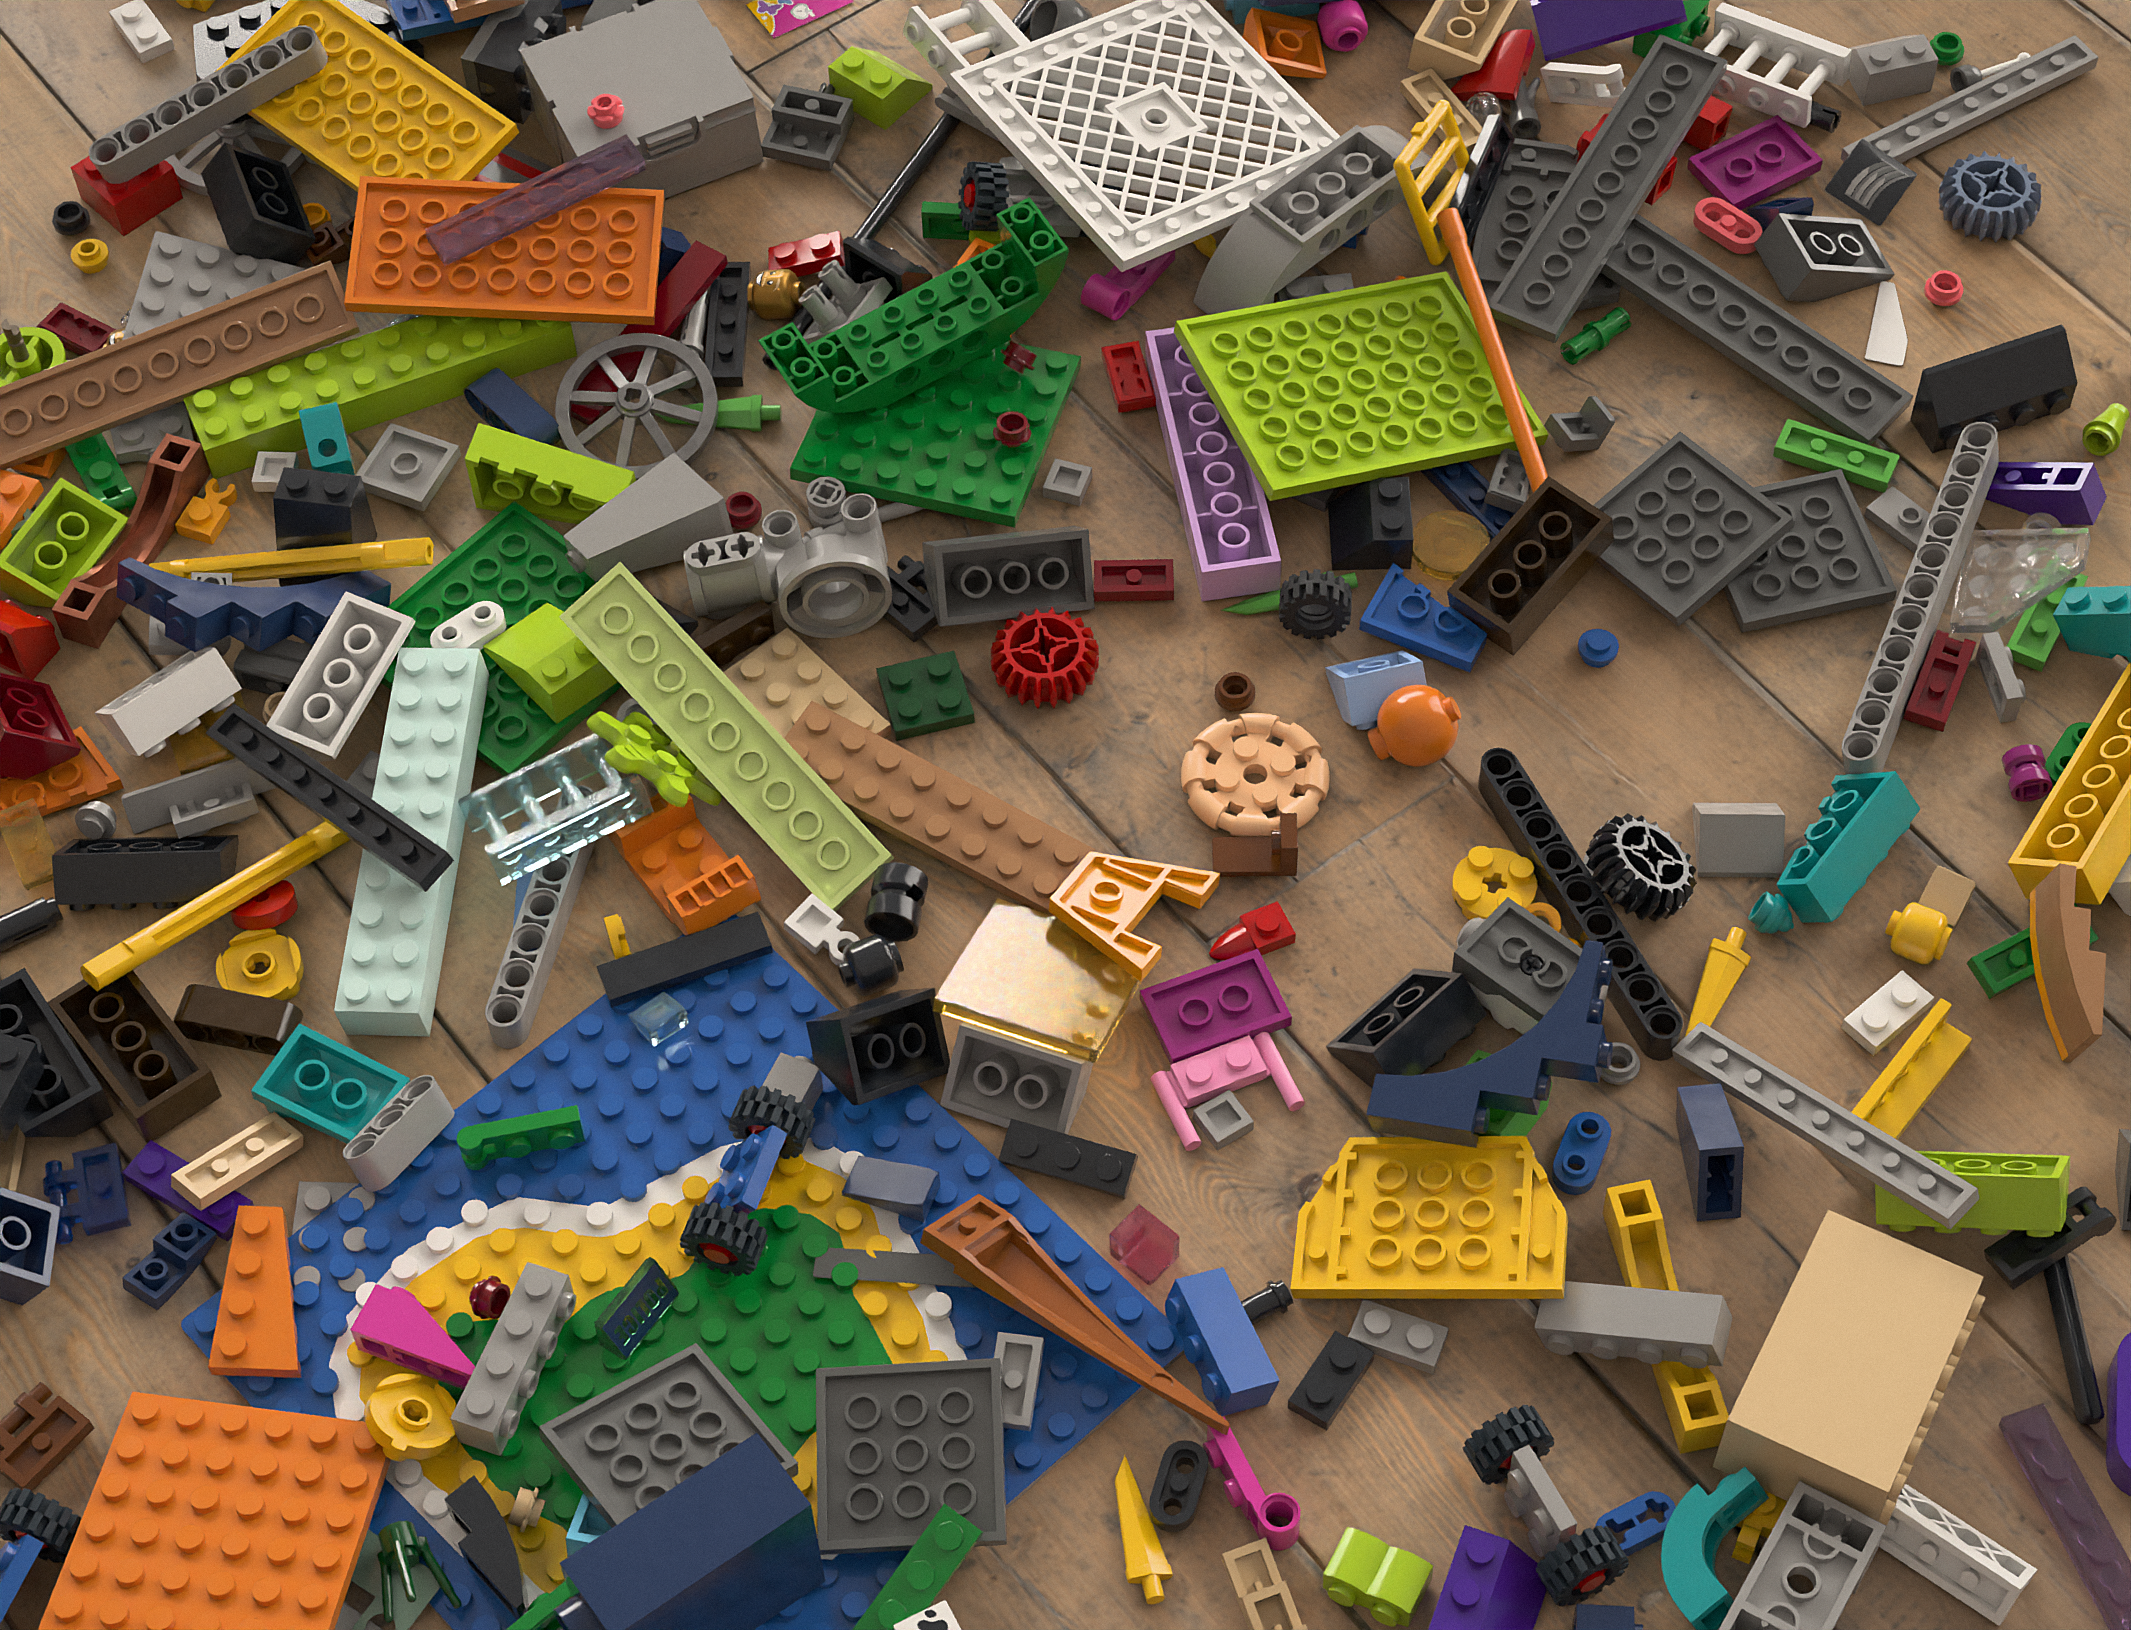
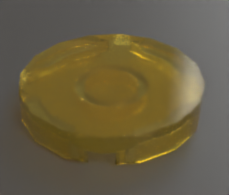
M1454 510L1433 512L1420 519L1413 529L1412 558L1414 556V559L1418 562L1417 566L1424 573L1436 579L1454 581L1461 576L1490 543V538L1485 526L1477 518L1465 512Z

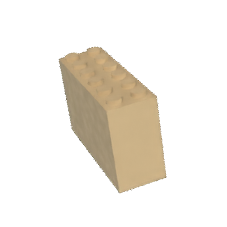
M1828 1210L1730 1413L1713 1467L1730 1475L1736 1474L1745 1466L1757 1479L1764 1491L1786 1501L1789 1500L1796 1485L1801 1481L1887 1526L1900 1492L1905 1486L1915 1458L1923 1445L1930 1428L1929 1426L1937 1413L1947 1385L1951 1381L1961 1353L1969 1340L1986 1298L1977 1294L1984 1276Z

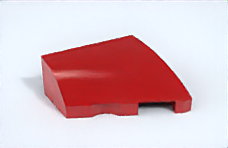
M1517 29L1501 34L1481 69L1464 74L1453 86L1451 91L1460 101L1483 103L1484 97L1516 101L1522 76H1527L1535 48L1532 30Z

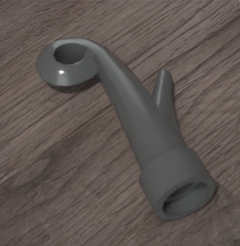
M1522 76L1516 101L1509 100L1511 109L1509 123L1512 134L1517 139H1532L1541 130L1538 113L1535 110V97L1540 86V79L1538 77L1534 78L1527 87Z

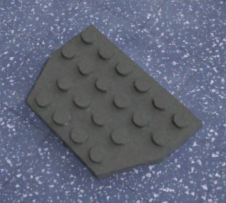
M1515 138L1477 227L1472 258L1488 303L1576 167L1578 151L1573 147ZM1599 273L1576 311L1618 302L1621 286L1602 273Z

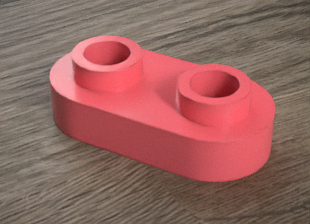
M1716 197L1702 199L1695 207L1693 223L1700 232L1734 253L1749 254L1757 250L1754 244L1762 235V227L1758 221L1725 200Z

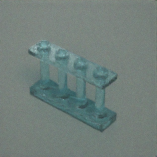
M594 733L458 800L460 809L471 832L475 833L486 828L493 842L484 846V849L502 886L654 812L644 785L637 773L622 779L617 770L606 762L604 758L606 752L614 747L609 741ZM599 773L607 787L584 797L576 783ZM561 791L569 805L546 816L539 801ZM524 810L531 824L508 834L501 820Z

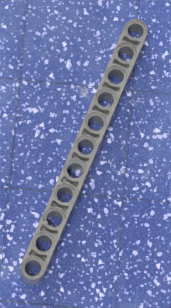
M1975 422L1969 424L1960 435L1843 738L1841 749L1845 775L1883 771L1999 464L1998 434L1996 428L1989 423Z

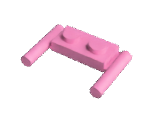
M1268 1032L1259 1033L1254 1039H1251L1250 1035L1171 1064L1170 1071L1156 1072L1150 1078L1186 1151L1197 1149L1201 1145V1140L1184 1108H1190L1211 1100L1229 1089L1232 1092L1272 1076L1290 1111L1299 1110L1305 1105L1303 1097Z

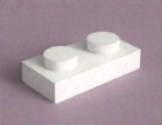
M134 0L109 11L112 22L142 63L175 49L172 38L144 0Z
M1902 970L1843 1020L1841 1028L1874 1056L1932 1006L1935 997Z

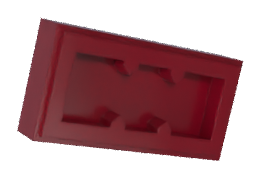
M62 302L36 326L55 334L61 340L64 348L80 356L103 348V345L107 343L108 336L116 330Z

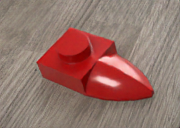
M1276 901L1240 915L1239 924L1228 929L1217 939L1209 952V956L1219 960H1227L1256 949L1259 950L1262 956L1295 943L1296 933L1279 902Z

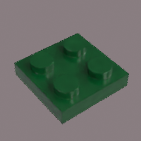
M955 651L876 668L878 683L896 741L975 723L974 711Z

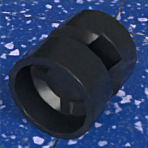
M897 862L885 863L876 869L871 888L872 897L868 901L864 919L865 927L871 934H879L887 941L893 940L894 942L908 941L915 938L918 934L922 916L921 907L925 902L928 888V877L924 872L914 866Z

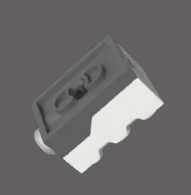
M1507 897L1487 919L1473 918L1463 926L1456 939L1457 950L1454 952L1452 972L1463 973L1480 1004L1490 1010L1496 1022L1506 1029L1513 1027L1520 1033L1525 1034L1543 1018L1562 995L1576 970L1582 948ZM1602 985L1599 999H1603L1605 1005L1608 986Z

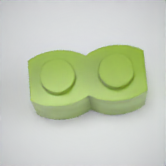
M1347 1527L1323 1573V1588L1328 1591V1596L1340 1605L1352 1607L1355 1604L1366 1607L1371 1611L1372 1617L1384 1625L1394 1627L1399 1624L1409 1627L1432 1580L1433 1565L1415 1554L1389 1546L1366 1532Z

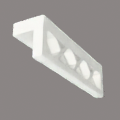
M1905 1484L1885 1528L1879 1547L1992 1622L2000 1625L2008 1615L2019 1594L2034 1577L2037 1569Z

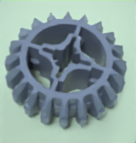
M1984 151L1980 157L1969 153L1965 160L1957 159L1953 167H1948L1947 172L1944 174L1943 182L1940 183L1938 202L1939 209L1943 211L1944 220L1952 221L1953 230L1964 229L1965 237L1971 234L1978 235L1980 242L1984 237H1991L1996 243L2001 236L2011 240L2015 233L2023 235L2027 227L2032 226L2041 207L2042 191L2041 184L2036 180V173L2028 172L2027 164L2017 165L2014 157L2007 160L2001 158L2000 152L1995 157H1992Z

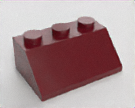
M0 672V779L11 777L26 780L78 756L81 747L50 685Z

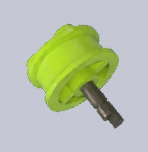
M7 319L1 323L4 333L0 335V387L67 362L64 346L61 340L52 332L38 327L19 328L16 325H9Z

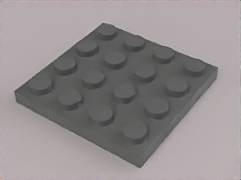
M1682 432L1677 433L1593 505L1612 518L1614 541L1598 558L1597 562L1678 627L1794 527L1792 516Z
M1841 469L1754 487L1792 516L1794 527L1723 588L1742 633L1895 600L1896 587Z
M697 1343L539 1426L540 1439L611 1528L755 1433L759 1434L791 1478L798 1475V1462Z
M1000 1358L816 1368L817 1527L821 1555L911 1550L944 1503L984 1532L974 1547L1007 1545L1002 1370Z

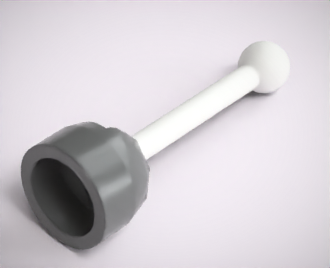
M2024 52L2019 54L2017 59L1982 71L1969 64L1956 67L1950 73L1951 86L1954 92L1957 93L1982 81V78L1998 73L2031 56Z

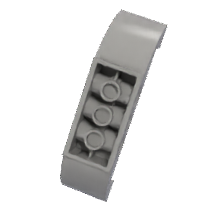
M1356 125L1251 200L1248 209L1234 223L1210 259L1199 282L1193 303L1208 315L1274 303L1275 293L1405 199L1393 164L1409 140L1394 129L1386 126L1361 128L1359 125ZM1422 150L1410 165L1414 180L1417 179L1432 158ZM1442 168L1422 196V200L1429 206L1432 205L1453 175L1447 168Z

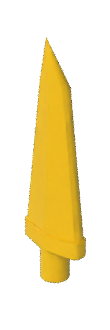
M1732 927L1726 941L1716 938L1712 939L1708 948L1709 953L1686 1035L1700 1022L1711 1027L1744 969L1748 967L1751 957L1741 950L1747 936L1743 929Z
M1124 1455L1115 1478V1488L1126 1564L1125 1575L1128 1583L1142 1584L1147 1604H1157L1165 1599L1161 1581L1172 1578L1173 1574L1127 1458Z

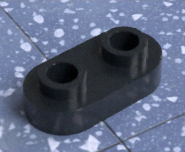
M1189 1440L1177 1441L1171 1444L1163 1454L1149 1500L1150 1517L1153 1523L1163 1531H1182L1189 1527L1195 1518L1208 1475V1456L1204 1448L1198 1443ZM1181 1465H1189L1193 1468V1471L1188 1474H1182L1177 1468ZM1169 1506H1176L1181 1511L1177 1515H1168L1164 1510Z

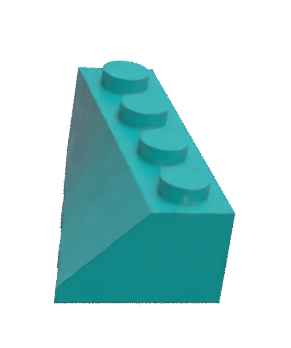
M2131 586L2068 587L2053 617L2069 650L2109 659L2116 655L2126 656L2129 663H2131Z
M1896 771L1835 776L1831 783L1835 792L1832 797H1824L1818 807L1822 816L1817 823L1808 825L1804 833V837L1807 840L1806 845L1794 851L1776 884L1802 923H1829L1837 919L1843 913V907L1854 893L1865 885L1866 878L1876 865L1887 857L1888 850L1898 837L1909 829L1910 822L1920 811V807Z

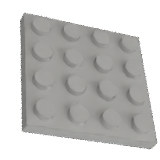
M155 231L122 340L304 271L305 268L270 259L259 260L249 255H238L230 249Z

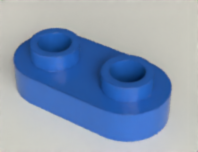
M1582 1112L1572 1117L1569 1121L1552 1168V1180L1562 1192L1580 1195L1593 1187L1611 1138V1127L1603 1116L1594 1112ZM1590 1128L1595 1130L1596 1133L1586 1134L1582 1129ZM1575 1163L1580 1165L1582 1169L1572 1170L1568 1165Z

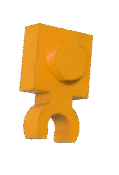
M210 479L205 486V498L193 496L176 522L175 527L178 535L213 545L231 517L228 507L233 505L238 497L235 484L230 483L226 491L218 493L220 487L217 479Z

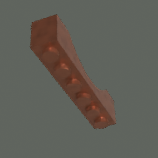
M171 434L165 435L148 461L144 481L128 523L125 525L117 541L92 569L70 580L52 608L64 639L99 649L127 605L125 601L116 597L118 562L130 557L148 566L150 563H154L176 529V522L193 496H197L211 474L201 443Z

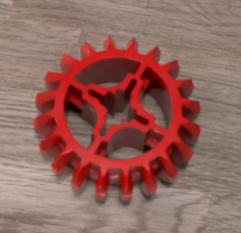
M1035 607L1030 616L1020 611L1017 621L1007 619L1004 629L997 630L995 642H992L990 649L992 658L991 670L996 677L998 686L1005 687L1008 698L1018 695L1021 705L1029 700H1033L1037 709L1042 702H1049L1055 708L1057 700L1060 699L1070 704L1073 699V693L1083 696L1086 685L1093 684L1095 673L1099 668V646L1094 639L1091 627H1084L1081 617L1071 620L1068 610L1061 615H1057L1053 607L1049 609L1048 613H1040L1037 607Z

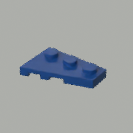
M1393 563L1361 617L1359 630L1471 672L1486 645L1487 633L1453 607H1444L1431 597L1429 589L1421 583L1415 585L1403 576L1404 570Z

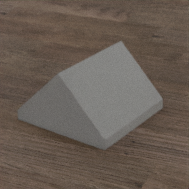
M1693 803L1692 813L1697 877H1781L1784 858L1785 814L1777 803Z

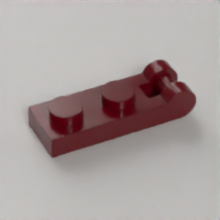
M1937 630L1906 708L1904 720L1943 732L1977 642L1966 638L1962 642L1950 638V633Z

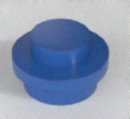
M1591 629L1583 633L1579 638V655L1591 667H1605L1618 654V640L1609 631Z

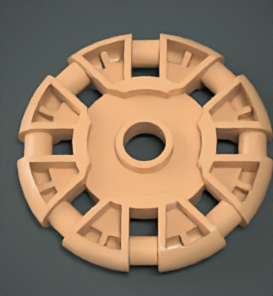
M1239 714V719L1227 722L1224 718L1213 723L1193 740L1194 748L1192 751L1186 752L1182 762L1181 785L1183 792L1188 793L1190 797L1188 799L1189 806L1205 824L1214 830L1224 829L1230 832L1231 837H1271V830H1279L1280 813H1297L1298 830L1319 811L1317 806L1319 801L1325 800L1329 790V766L1327 760L1321 758L1322 748L1317 740L1293 722L1291 725L1280 722L1279 716L1271 714ZM1240 735H1243V736H1244V737L1238 738V739L1233 743L1232 737H1236V736H1240ZM1273 736L1284 740L1281 747L1270 743ZM1210 757L1217 760L1216 765L1207 762L1206 758ZM1306 762L1307 766L1305 768L1296 770L1295 765ZM1251 773H1258L1263 775L1266 780L1258 784H1251L1244 778ZM1216 787L1217 792L1214 793L1205 791L1207 789ZM1295 792L1303 795L1297 798L1293 797ZM1276 809V817L1268 819L1263 814V812ZM1229 811H1232V812L1238 814L1237 817H1236V816H1233V815H1231V814H1228Z

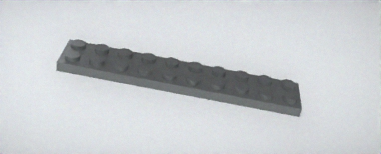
M1661 34L1659 35L1488 304L1493 318L1556 343L1725 74L1728 60Z
M1639 214L1635 215L1600 273L1849 439L1871 445L1911 404L1912 394Z

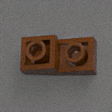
M355 216L336 228L328 220L313 230L316 240L306 251V254L314 266L330 260L333 265L350 259Z

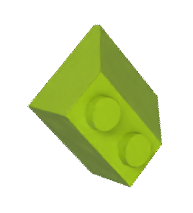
M851 46L828 66L829 83L835 87L833 95L853 99L854 112L884 130L889 128L933 89L932 83L877 51Z

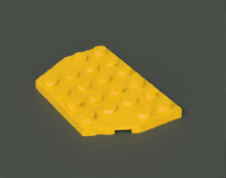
M1479 1136L1476 1148L1412 1137H1350L1339 1152L1338 1161L1331 1165L1322 1177V1186L1311 1202L1306 1201L1298 1213L1291 1280L1293 1299H1564L1568 1231L1567 1213L1563 1204L1554 1193L1542 1165L1538 1163L1534 1150L1526 1136Z

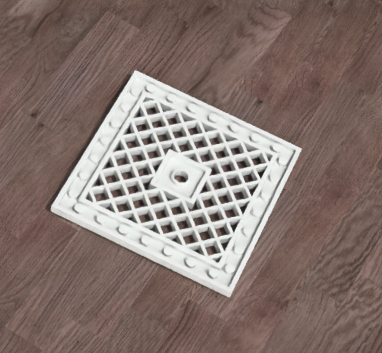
M1137 0L953 72L949 77V86L1121 272L1233 225L1248 209L1251 200L1340 137L1206 0ZM1165 33L1182 36L1185 38L1179 39L1170 36H1165ZM1140 45L1155 48V51L1137 48L1135 46ZM1161 50L1179 53L1181 56L1161 53ZM1186 55L1206 59V62L1186 58ZM1106 56L1126 60V63L1106 59ZM1137 62L1151 65V68L1133 65L1131 63ZM1157 67L1176 70L1177 73L1157 70ZM1077 68L1094 71L1096 72V75L1076 70ZM1182 72L1190 73V74H1195V75H1200V76H1203V77H1202V79H1201V78L1186 76V75H1182ZM1102 73L1122 77V80L1104 77ZM1208 77L1214 79L1228 81V84L1210 81L1207 79ZM1128 79H1133V80H1138V81H1142V82H1147L1148 84H1147V85H1143V84L1128 82L1127 80H1128ZM1047 80L1065 83L1067 85L1066 87L1060 85L1047 83ZM1072 86L1092 89V92L1074 89ZM1181 89L1199 93V95L1196 96L1178 92V90ZM1098 90L1118 94V97L1098 94ZM1017 92L1035 95L1036 99L1019 96L1016 94ZM1204 94L1225 99L1224 101L1204 97ZM1042 98L1062 101V104L1044 101ZM1230 100H1234V101L1249 103V104H1250V107H1249V106L1240 105V104L1230 103L1229 101H1230ZM1068 102L1088 106V109L1068 106ZM1094 108L1103 109L1104 112L1102 113L1093 110ZM1200 112L1220 115L1221 118L1200 115ZM1038 115L1058 118V121L1038 118ZM1226 117L1244 120L1246 124L1226 120ZM1064 120L1082 123L1084 124V126L1080 127L1066 124L1063 122ZM1252 122L1263 125L1272 126V129L1253 126L1251 124ZM1091 125L1110 129V131L1104 132L1100 130L1090 129L1089 127ZM1207 131L1217 133V136L1208 135L1206 133ZM1222 134L1243 138V141L1223 138ZM1065 138L1079 141V145L1059 141V139ZM1248 140L1263 142L1269 145L1266 147L1248 143ZM1089 143L1104 146L1106 148L1105 150H1101L1097 148L1085 146V144ZM1274 145L1292 148L1294 152L1276 149ZM1193 147L1213 150V154L1192 149ZM1111 148L1128 151L1132 153L1130 156L1126 154L1111 152ZM1218 153L1237 155L1239 159L1221 156ZM1246 157L1265 161V165L1245 161L1244 158ZM1163 159L1184 163V165L1179 166L1164 163ZM1081 161L1101 164V168L1083 165ZM1189 164L1210 168L1208 172L1189 168ZM1107 166L1125 169L1128 171L1127 173H1122L1107 170ZM1215 170H1220V171H1225V172L1234 173V174H1236V175H1235V177H1232V176L1222 175V174H1218V173H1214V172H1215ZM1133 171L1154 175V177L1151 179L1133 175ZM1159 177L1178 180L1180 183L1175 184L1161 181ZM1185 182L1206 186V189L1185 186ZM1103 184L1121 187L1123 192L1103 188ZM1129 189L1150 193V195L1146 197L1129 193ZM1155 195H1160V196H1165V197H1169V198H1174V199H1176V201H1175V202H1171V201L1156 199V198H1155ZM1126 207L1145 211L1146 213L1145 215L1127 212L1124 210Z

